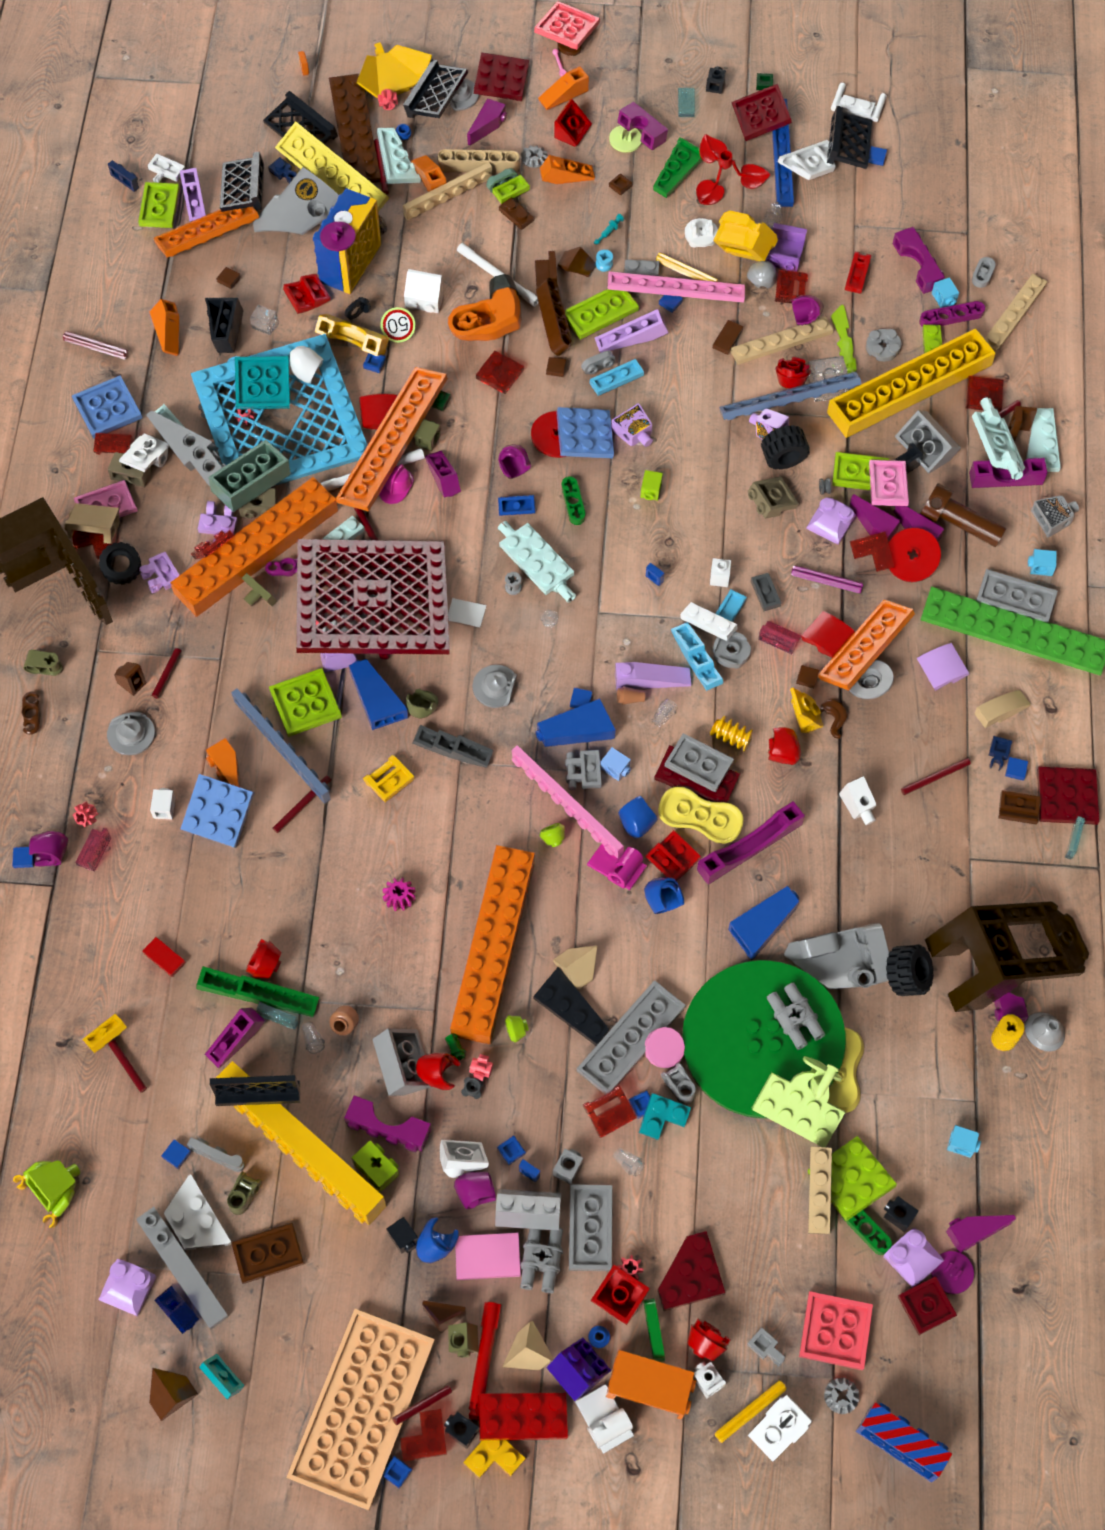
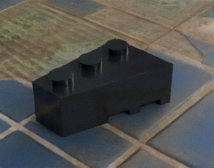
M205 298L211 340L217 353H234L244 312L239 299Z

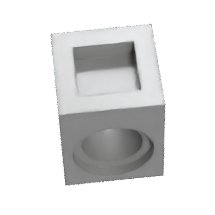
M564 1149L553 1169V1176L568 1184H572L583 1164L581 1154L573 1149H570V1151ZM566 1161H571L575 1166L572 1169H567L563 1164Z

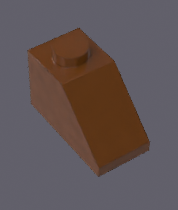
M126 662L114 674L117 684L133 696L146 684L141 666L137 663Z

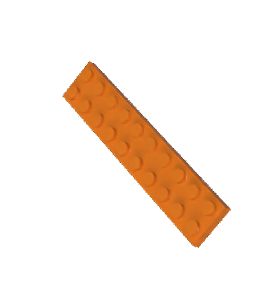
M419 367L414 368L337 495V503L370 511L448 379L446 374Z

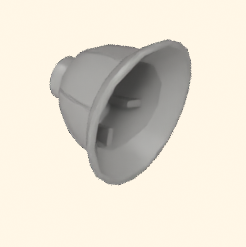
M1038 1012L1030 1015L1025 1022L1026 1036L1038 1049L1051 1052L1063 1045L1065 1040L1064 1028L1054 1016Z

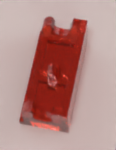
M95 433L93 452L97 455H100V453H126L134 440L131 435Z

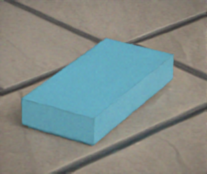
M730 589L715 614L733 622L746 602L747 597Z

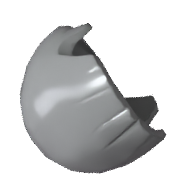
M757 261L750 266L747 277L757 288L761 286L771 288L776 283L777 272L771 262Z

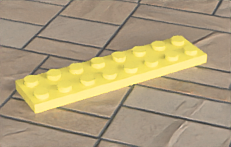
M296 121L275 147L300 169L304 167L339 195L347 188L376 199L378 212L389 199L385 193Z

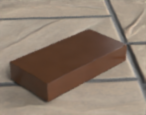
M727 320L712 348L728 355L731 347L734 346L742 333L744 326Z

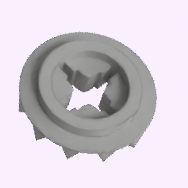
M530 145L529 148H524V151L521 152L522 162L532 168L541 167L548 157L547 151L543 147L539 148L538 145L535 147Z
M836 1378L826 1386L824 1392L825 1402L832 1411L838 1414L850 1413L858 1405L859 1390L854 1382L846 1378ZM848 1389L846 1394L847 1400L842 1399L836 1402L839 1396L837 1391L843 1392Z

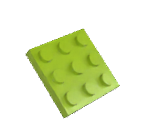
M322 668L269 686L270 693L288 737L342 718Z
M858 1136L832 1153L831 1203L845 1221H848L896 1187L897 1183Z

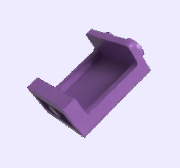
M774 223L772 231L777 234L778 241L772 250L770 249L765 261L771 262L776 268L797 272L807 229Z

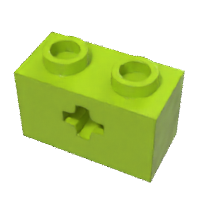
M369 1141L351 1158L354 1165L382 1192L399 1176V1166L392 1158L388 1160L383 1155L385 1151L378 1143L374 1145ZM374 1162H376L377 1164L380 1163L381 1167H380V1168H378L377 1166L374 1167V1166H373V1163H374Z

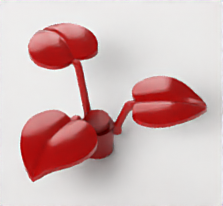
M707 134L702 138L700 143L701 159L706 163H713L717 160L719 171L715 183L711 180H703L698 184L696 195L699 203L713 205L723 198L724 188L718 185L722 170L730 168L731 165H733L738 176H741V184L749 189L760 187L770 177V173L767 170L754 164L743 165L740 173L735 160H732L731 151L727 150L726 145L722 141Z

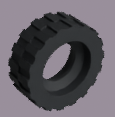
M115 542L112 545L106 546V549H103L99 557V566L103 576L109 582H113L116 585H125L137 578V575L140 574L139 568L142 565L140 556L133 546H130L128 543ZM118 555L126 556L129 559V567L123 572H117L111 566L112 559Z

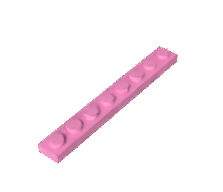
M608 272L607 289L743 303L745 299V285Z
M518 745L512 749L513 763L517 767L521 766L525 770L526 775L531 780L534 779L543 792L547 791L556 804H561L565 812L570 817H574L582 829H587L596 842H601L608 854L614 855L619 859L624 853V846Z

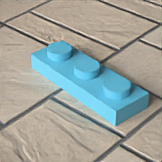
M634 359L591 378L590 385L597 396H600L644 376V371L637 360Z

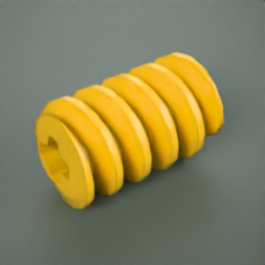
M726 716L717 719L710 735L716 734L717 739L723 737V742L725 743L730 740L731 746L737 743V749H741L744 746L743 752H745L752 739L753 729L746 733V726L739 729L738 722L732 726V719L727 723L725 722Z
M1015 1015L1003 1016L991 1036L994 1047L1001 1051L1013 1049L1024 1033L1022 1020Z

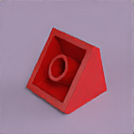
M573 99L569 100L554 122V138L575 147L579 144L592 123Z
M613 1265L590 1301L627 1325L637 1313L650 1288L616 1265Z

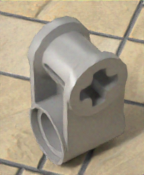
M680 1063L675 1064V1067L668 1072L661 1073L664 1083L671 1089L680 1103L690 1104L694 1100L695 1085ZM688 1089L691 1091V1094L683 1095L681 1091Z

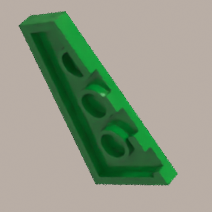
M679 137L676 146L671 152V156L667 159L664 169L660 172L653 186V190L667 198L703 161L700 157V149Z

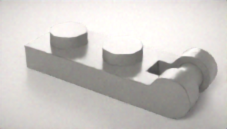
M191 1137L187 1143L191 1151L235 1172L244 1170L245 1164L239 1155L230 1156L225 1149L218 1146L213 1148L209 1146V1142L199 1137L197 1140Z

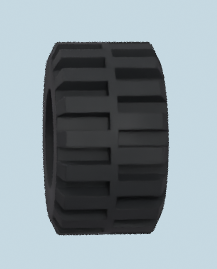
M795 425L784 426L771 431L762 439L761 443L767 465L773 469L782 470L796 466L806 459L810 453V447L803 429L799 426L795 427Z
M920 944L893 947L886 961V975L892 991L898 996L925 995L929 992L930 987H932L934 979V968L929 952Z

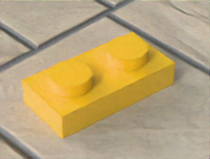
M114 1014L82 1040L93 1053H96L113 1038L120 1035L127 1027Z

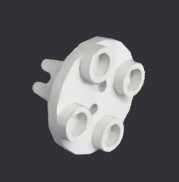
M694 219L685 227V238L689 245L694 248L713 246L715 244L713 239L718 229L712 220Z

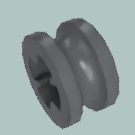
M826 478V480L819 479L821 495L825 492L827 494L831 493L829 478Z

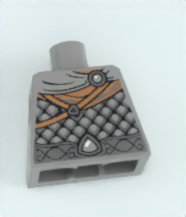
M1056 496L1035 501L1031 512L1047 538L1072 523L1074 513L1079 511V506L1076 501L1067 503L1063 496Z

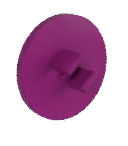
M345 222L329 223L320 233L321 243L331 251H343L350 248L355 242L356 237L352 226Z
M956 1251L941 1253L940 1256L944 1261L931 1272L932 1278L937 1277L945 1293L959 1294L966 1291L974 1279V1269L971 1262L966 1256Z

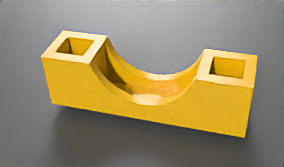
M330 314L319 315L315 332L318 334H326L329 338L348 341L359 346L362 351L375 356L385 354L389 341L387 336Z

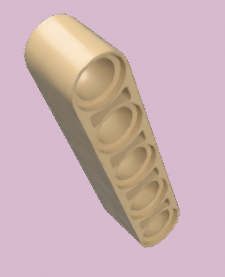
M443 149L438 153V166L442 172L468 173L488 162L492 166V173H501L509 168H513L518 172L520 169V156L516 151Z

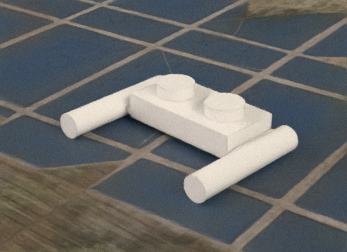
M840 83L831 110L835 111L836 106L843 107L844 113L872 119V121L877 122L887 95L882 93L877 106H875L874 102L843 95L846 84Z

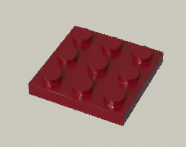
M481 52L473 94L522 101L529 60Z
M778 84L731 102L745 141L792 123Z
M1038 767L1040 822L1098 825L1099 806L1096 769Z

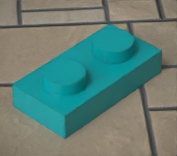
M218 1354L203 1361L199 1367L227 1400L239 1393L245 1386Z

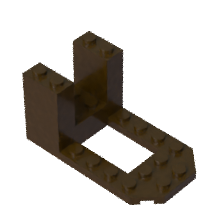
M44 497L0 518V574L4 573L5 577L3 579L8 588L12 587L16 593L66 568L69 574L73 573L75 576L73 581L77 588H82L81 594L85 601L89 602V607L94 616L96 615L105 625L113 622L103 596H100L95 591V588L98 587Z
M1052 901L971 906L924 939L932 957L956 956L969 949L978 968V974L948 993L955 1012L984 1009L1025 981L1080 976L1085 972L1086 966H1084V963L1089 956L1087 947L1074 919L1067 913H1061L1058 910V906ZM1042 923L1045 934L1056 956L1023 959L1009 926Z

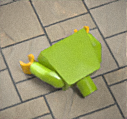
M59 1160L54 1162L38 1161L24 1171L23 1176H14L13 1182L18 1183L22 1180L21 1184L16 1188L23 1190L28 1185L48 1212L52 1211L51 1215L44 1216L43 1223L52 1218L53 1222L49 1228H54L58 1224L57 1217H60L67 1209L75 1194L76 1181L74 1178L80 1175V1170L76 1164L65 1168Z

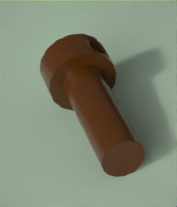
M937 483L920 514L935 523L940 517L996 547L1006 528L953 500L950 497L954 491ZM940 498L942 501L941 507L934 508L931 505L932 500Z

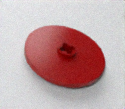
M557 411L547 412L539 416L531 428V440L534 446L547 456L555 458L567 457L560 456L559 434L557 436L554 435L558 433Z
M907 528L891 538L886 548L885 559L889 570L898 579L905 582H920L929 578L937 570L941 560V549L936 538L928 531L920 528ZM916 551L918 557H914L912 560L908 554Z

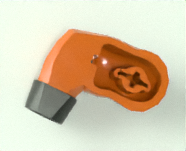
M502 274L490 280V299L461 305L452 310L448 317V326L455 337L466 341H489L498 339L520 328L522 321L518 290L511 276Z

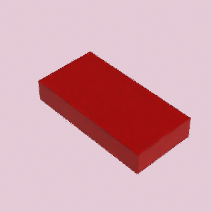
M157 937L142 950L144 955L171 977L186 963L184 959Z

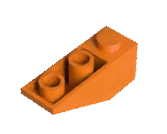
M581 66L566 72L538 100L546 110H549L588 91L589 76Z
M427 155L411 160L428 192L446 184V178L440 167Z
M548 155L540 167L542 181L553 184L595 179L592 165Z
M160 299L149 312L162 351L177 356L179 350L180 316L174 302Z
M224 738L206 749L208 755L206 761L211 768H216V775L220 781L240 787L236 752L227 739Z

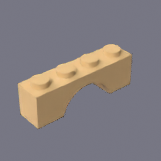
M810 1147L808 1234L830 1235L832 1148Z

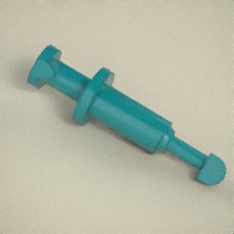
M618 214L614 221L610 220L609 225L601 233V237L594 241V244H599L613 230H617V224L620 221L623 222L624 217Z

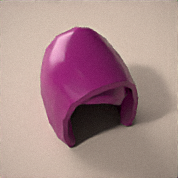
M803 295L791 300L797 325L803 326L813 323L823 312L824 305L816 296Z
M506 445L499 454L500 468L509 479L524 474L532 467L528 454L521 445Z
M46 831L32 836L29 844V854H36L35 866L61 865L67 849L68 838L63 833L57 831Z
M465 1172L454 1181V1188L465 1209L475 1208L478 1205L496 1201L489 1172Z

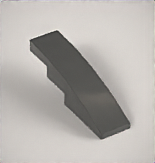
M422 725L418 727L412 744L440 755L487 768L493 753L492 749L458 735V737H455L441 730L436 732Z

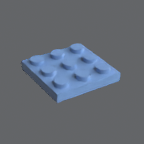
M121 375L72 395V399L93 439L142 419V415Z
M557 408L560 456L613 459L614 448L610 410Z
M199 774L181 830L236 848L255 792Z

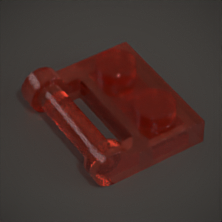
M778 270L775 302L792 303V299L805 295L808 274ZM794 280L799 281L798 296L793 295Z
M620 1085L614 1087L613 1091L602 1097L583 1104V1108L588 1114L599 1138L637 1119ZM618 1097L620 1103L598 1115L595 1114V1109Z

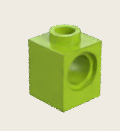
M645 470L640 498L658 501L663 473Z

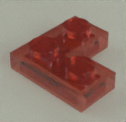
M75 530L72 536L75 549L93 545L97 560L102 554L103 549H106L108 545H112V543H104V536L101 533Z
M221 530L214 535L215 539L211 542L206 541L197 544L194 547L195 551L191 555L195 560L206 558L234 537L230 530Z
M886 532L850 541L855 560L872 555L876 572L895 567Z
M441 1409L419 1412L422 1435L400 1438L403 1462L447 1455Z

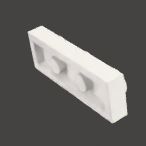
M692 602L680 614L682 620L726 641L737 630L736 623Z

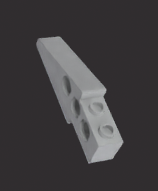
M152 410L147 413V417L184 466L190 471L196 468L210 487L208 477L226 466L225 463L221 464L219 461L221 457L216 452L219 448L212 441Z
M152 1207L136 1219L210 1330L229 1316L155 1207Z

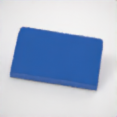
M534 495L498 497L499 516L535 513Z

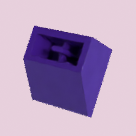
M583 1337L561 1351L546 1367L574 1401L584 1396L612 1371Z

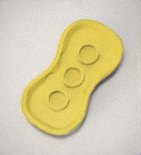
M672 787L668 789L659 803L658 813L664 823L676 828L695 829L716 843L725 844L734 841L743 826V814L735 805L726 802L704 800L685 787Z
M845 1027V1054L838 1073L842 1080L841 1082L835 1080L830 1086L828 1102L848 1113L853 1111L860 1101V1088L856 1072L864 1053V1043L856 1031Z

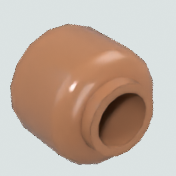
M350 1006L338 1007L330 1017V1027L338 1035H348L358 1025L359 1016L356 1010Z

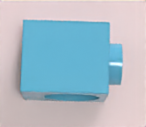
M949 277L934 283L932 295L940 308L957 303L959 291Z
M1034 549L1032 556L1028 557L1030 574L1053 576L1056 569V551Z
M955 1125L951 1131L947 1150L971 1158L974 1152L978 1153L980 1148L979 1133Z

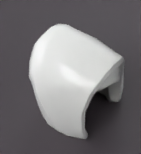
M298 346L290 352L291 370L298 379L311 383L317 368L321 367L324 359L314 350L305 346Z

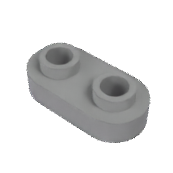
M983 257L979 260L972 277V283L976 287L983 288L988 285L996 265L992 258Z
M604 351L586 359L582 363L581 368L585 374H595L601 369L611 367L614 364L615 356L611 351Z

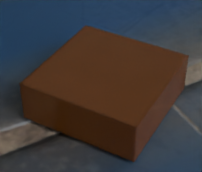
M620 173L609 182V187L619 195H622L632 187V182Z
M225 267L216 279L218 283L232 289L241 276L240 273Z
M549 357L546 375L563 377L566 359Z
M801 665L796 684L814 689L819 670Z

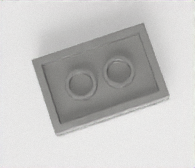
M683 733L666 760L665 767L716 793L732 766L734 759Z

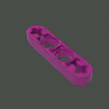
M974 301L927 310L921 313L919 324L922 327L923 325L944 326L979 319L984 314L985 305L982 302ZM956 311H963L965 315L959 316ZM946 314L949 318L942 319L939 315Z

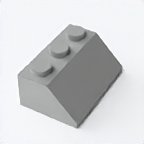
M918 410L895 435L897 440L906 449L913 442L923 453L920 465L928 473L949 462L961 449L927 411Z
M386 1029L372 1039L389 1096H404L431 1087L421 1080L416 1071L418 1059L425 1055L417 1029Z
M498 1189L495 1226L559 1231L561 1193Z

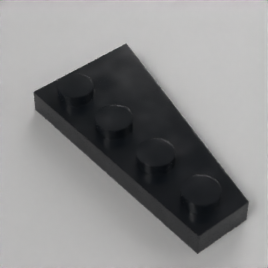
M559 967L556 968L533 996L535 1001L595 1046L609 1032L607 1025Z

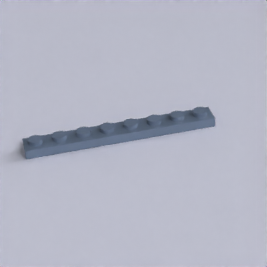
M856 372L720 406V413L724 420H732L737 416L751 415L756 411H763L764 409H771L776 406L783 407L791 402H802L810 397L818 398L822 394L837 393L845 388L852 389L857 385H861V380Z
M238 688L232 691L231 694L237 706L324 804L330 801V788L328 785L318 780L317 773L313 769L309 770L302 756L298 757L295 754L296 751L290 743H285L279 730L275 731L272 728L271 721L267 717L264 719L261 716L260 709L250 703L251 700L245 692L241 693Z

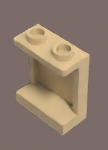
M76 503L73 510L69 512V519L65 521L64 530L67 531L68 538H72L75 530L101 533L104 536V543L111 544L120 524L119 508Z

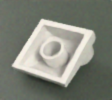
M441 1140L440 1161L443 1171L449 1177L456 1178L463 1175L464 1171H477L488 1167L489 1163L482 1142Z

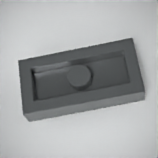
M769 573L751 577L752 586L763 612L781 607L780 598Z

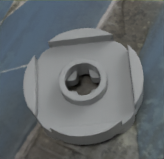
M893 329L873 330L869 333L866 341L867 353L870 356L876 357L878 361L893 360L901 349V340ZM885 343V344H887V345H886V347H883V345H879V344Z
M734 632L728 641L717 637L713 646L714 660L729 668H741L749 659L751 646L747 642V638L738 632ZM735 647L736 652L731 653L727 648Z

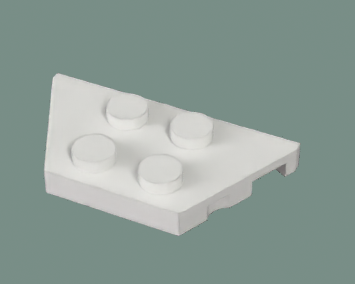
M828 140L785 154L778 159L781 165L807 180L833 172L836 167L835 162L833 164L826 163Z
M189 1175L164 1212L185 1250H193L199 1247L210 1248L217 1245H231L230 1239L192 1175Z

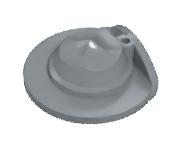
M464 79L449 103L455 111L469 109L478 101L479 95L473 94L475 83L469 79ZM452 84V85H450V86H448V87H445L446 90L449 89V88H451V87H453L454 84Z
M875 660L849 691L854 696L862 699L878 698L887 693L892 687L894 681L893 672L886 663Z
M490 665L481 669L474 677L472 685L476 699L483 705L492 708L507 706L510 702L517 674L502 665Z
M131 712L115 717L111 720L107 730V739L110 746L122 755L142 753L150 747L155 737V728L152 721L142 712Z

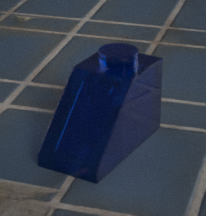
M172 1286L154 1300L182 1334L190 1330L199 1320Z

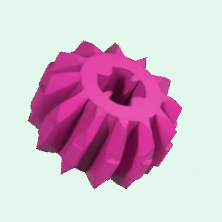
M395 877L393 883L387 881V888L382 890L383 894H385L383 901L387 902V907L393 906L394 911H397L398 907H401L404 911L405 905L411 907V901L416 899L414 895L416 891L415 887H411L412 883L410 881L405 883L403 877L398 882Z

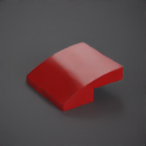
M317 274L301 276L298 282L284 284L283 290L297 314L310 311L330 301V296Z
M373 394L361 396L359 402L362 428L377 430L397 395Z
M822 611L801 635L802 641L816 646L818 652L833 658L855 631L840 619Z
M674 830L645 856L667 878H674L676 881L702 858Z

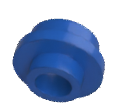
M406 124L398 125L395 130L400 140H406L411 137V129Z
M596 1326L590 1330L588 1339L593 1347L604 1348L610 1341V1334L605 1327ZM597 1333H601L603 1335V1339L597 1340L595 1338V1335Z

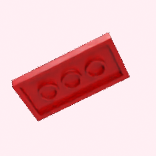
M488 1393L478 1395L480 1441L554 1440L568 1438L566 1393Z

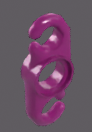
M284 558L281 562L276 561L274 565L277 566V569L273 571L270 570L272 562H268L265 566V571L271 576L290 577L297 573V559ZM286 564L293 565L291 570L283 569Z

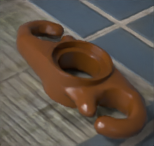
M28 692L22 698L21 713L24 719L23 726L26 727L28 724H34L35 726L32 730L23 728V732L28 735L37 733L40 728L41 714L38 708L39 701L37 700L39 695L35 692ZM31 696L36 698L32 703L27 701ZM28 710H36L34 716H26Z

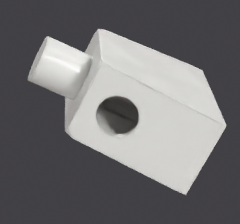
M864 776L846 784L839 795L854 819L861 817L865 825L876 821L872 810L876 807V802Z

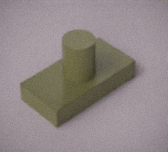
M247 573L242 577L246 584L252 588L244 598L250 606H253L262 597L273 607L277 601L270 593Z

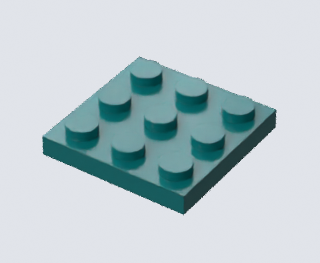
M235 357L236 409H290L289 357Z

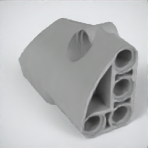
M880 923L791 942L784 953L789 960L828 989L868 988L872 985L888 981L886 961L889 951ZM862 973H864L867 978L866 982L863 984H861L859 981V976Z

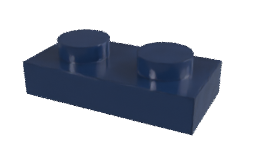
M113 160L108 163L112 177L133 192L139 189L138 178L133 172L127 171L123 165L117 164Z

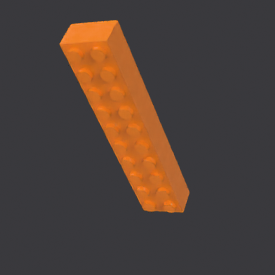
M312 477L171 581L173 593L198 617L244 582L242 577L246 573L250 576L254 575L266 566L268 562H271L298 542V539H302L338 512L336 498Z
M496 845L450 1027L451 1034H456L458 1038L491 1045L535 864V853Z

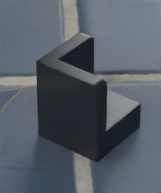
M912 442L909 444L907 452L897 457L895 461H906V472L908 474L920 466L923 453Z

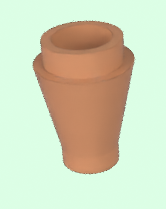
M625 686L617 690V702L622 703V705L645 701V691Z

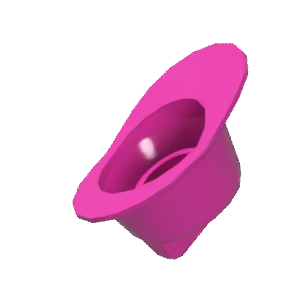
M402 464L396 466L379 494L381 500L388 504L401 502L413 485L414 478L412 473L405 469Z

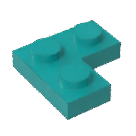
M651 1093L638 1133L659 1140L665 1121L685 1127L691 1107Z

